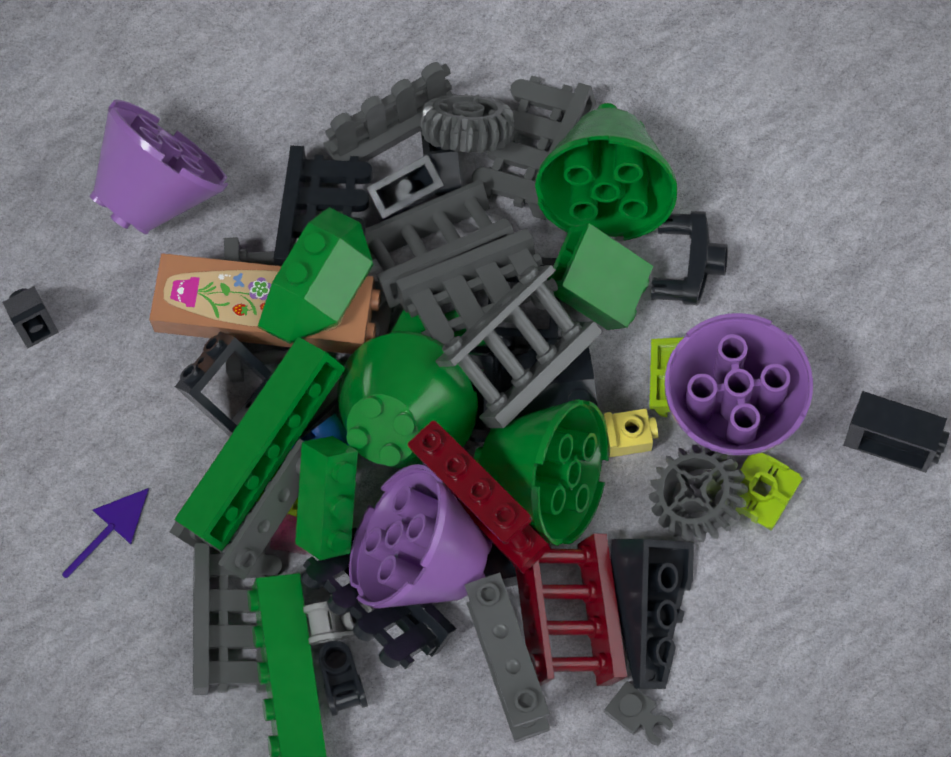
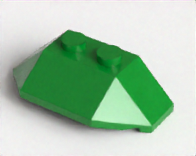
M330 207L308 222L272 281L258 323L259 329L291 344L295 342L297 337L303 338L314 335L339 324L373 267L372 257L360 222Z

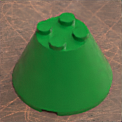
M611 103L599 105L596 110L585 114L542 162L535 181L539 208L555 226L568 233L570 227L591 224L609 237L623 236V241L641 237L661 226L671 215L677 200L675 174L646 131L644 124L631 113L617 109Z
M395 331L367 340L348 358L344 365L346 369L338 381L337 402L339 413L347 432V442L364 458L377 464L398 469L415 464L426 466L410 450L408 442L433 420L462 448L467 443L477 420V393L473 391L468 376L458 364L456 366L439 367L435 362L444 353L442 350L444 344L420 333Z
M579 399L514 418L504 428H491L483 447L476 449L474 459L530 514L532 521L529 525L547 543L557 546L562 543L569 545L575 542L587 529L596 513L603 494L605 482L599 481L602 460L609 461V440L606 422L602 412L594 403Z

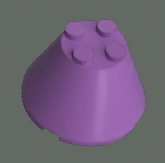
M116 99L108 108L94 190L90 194V198L102 207L109 208L113 212L110 217L114 222L126 229L133 225L138 231L148 234L150 230L225 190L228 186V183L225 182L227 176L195 143L178 130L172 135L158 126L157 123L160 118L130 102Z
M732 313L719 315L691 328L672 351L665 373L667 404L680 428L700 445L712 451L728 455L758 454L786 441L795 433L805 419L813 394V376L810 363L797 340L791 334L788 335L774 326L772 321L751 314Z
M420 464L407 466L396 472L383 484L381 490L385 491L375 508L368 505L352 544L349 562L350 584L352 587L357 588L359 593L357 599L361 603L373 608L457 601L467 596L464 584L485 578L483 571L492 542L483 535L451 490L427 466Z

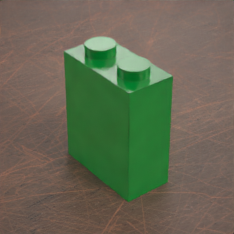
M584 224L570 227L553 266L556 271L548 277V280L554 278L558 290L554 291L555 297L606 330L628 328L629 324L634 320L637 312L636 306L641 295L649 285V276L653 265L593 225Z

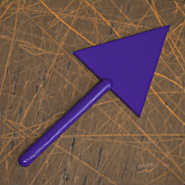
M149 488L92 510L108 526L62 573L64 578H68L113 530L129 544H132Z

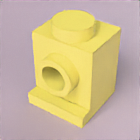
M647 408L614 414L611 412L604 413L609 440V458L652 451V439L658 438L656 418H648ZM636 425L639 428L635 433H630L625 429V427Z

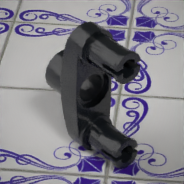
M691 211V214L671 213L668 219L658 227V234L689 235L691 245L688 275L684 277V280L653 277L651 300L682 301L683 305L698 306L703 296L708 275H726L728 245L710 243L706 212Z

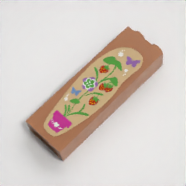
M161 253L149 318L154 332L211 338L218 335L221 331L235 337L239 342L291 347L293 343L289 344L258 328L272 281L282 266ZM374 276L366 277L338 325L314 335L303 337L302 339L323 351L352 354L367 340L374 339L376 323H371L373 310L379 311L381 290L376 289Z

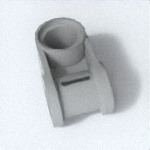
M327 602L310 604L303 607L304 613L308 614L311 637L308 638L309 644L327 643L355 636L353 627L357 620L349 612L345 615H337L328 608ZM361 605L368 613L373 610L370 606Z

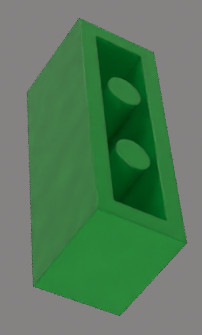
M334 436L303 441L301 446L295 544L319 560L351 553L358 451Z

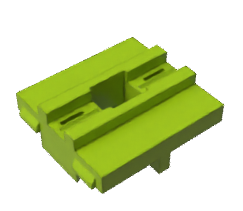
M764 453L749 455L741 469H739L745 475V479L740 483L745 484L748 488V492L740 496L746 501V507H736L735 510L740 515L743 514L750 518L752 522L758 523L772 531L803 478L799 473L790 469L789 466ZM762 481L771 486V490L766 497L754 491L758 482Z

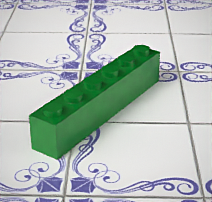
M297 337L174 520L220 551H223L346 368L327 352Z
M300 573L256 578L252 590L247 591L249 611L256 612L257 626L252 627L254 647L261 648L262 662L257 663L258 679L260 685L266 684L267 699L262 700L263 715L265 721H271L273 735L268 736L267 739L269 756L327 757L311 646L308 640V625L306 614L303 611L305 605Z

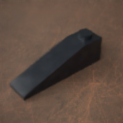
M562 337L550 338L546 342L549 345H554ZM589 346L515 418L578 399L590 401L598 407ZM534 349L515 355V358L524 369L530 368L538 361L536 359L537 353ZM502 365V392H505L513 384L511 382L512 376ZM470 380L473 391H476L478 398L476 421H482L479 416L484 413V397Z
M612 539L611 566L617 608L635 689H666L676 649L672 639L676 623H682L685 611L681 610L680 607L684 591H690L693 581L694 542Z

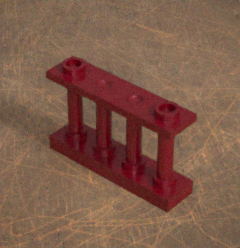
M592 534L577 544L578 549H550L524 574L513 564L516 568L525 644L540 686L555 679L554 672L593 671L597 686H611L627 678L607 534ZM539 563L578 564L581 569L582 584H542ZM544 599H583L586 605L587 620H547ZM588 635L591 641L592 656L552 657L549 636Z

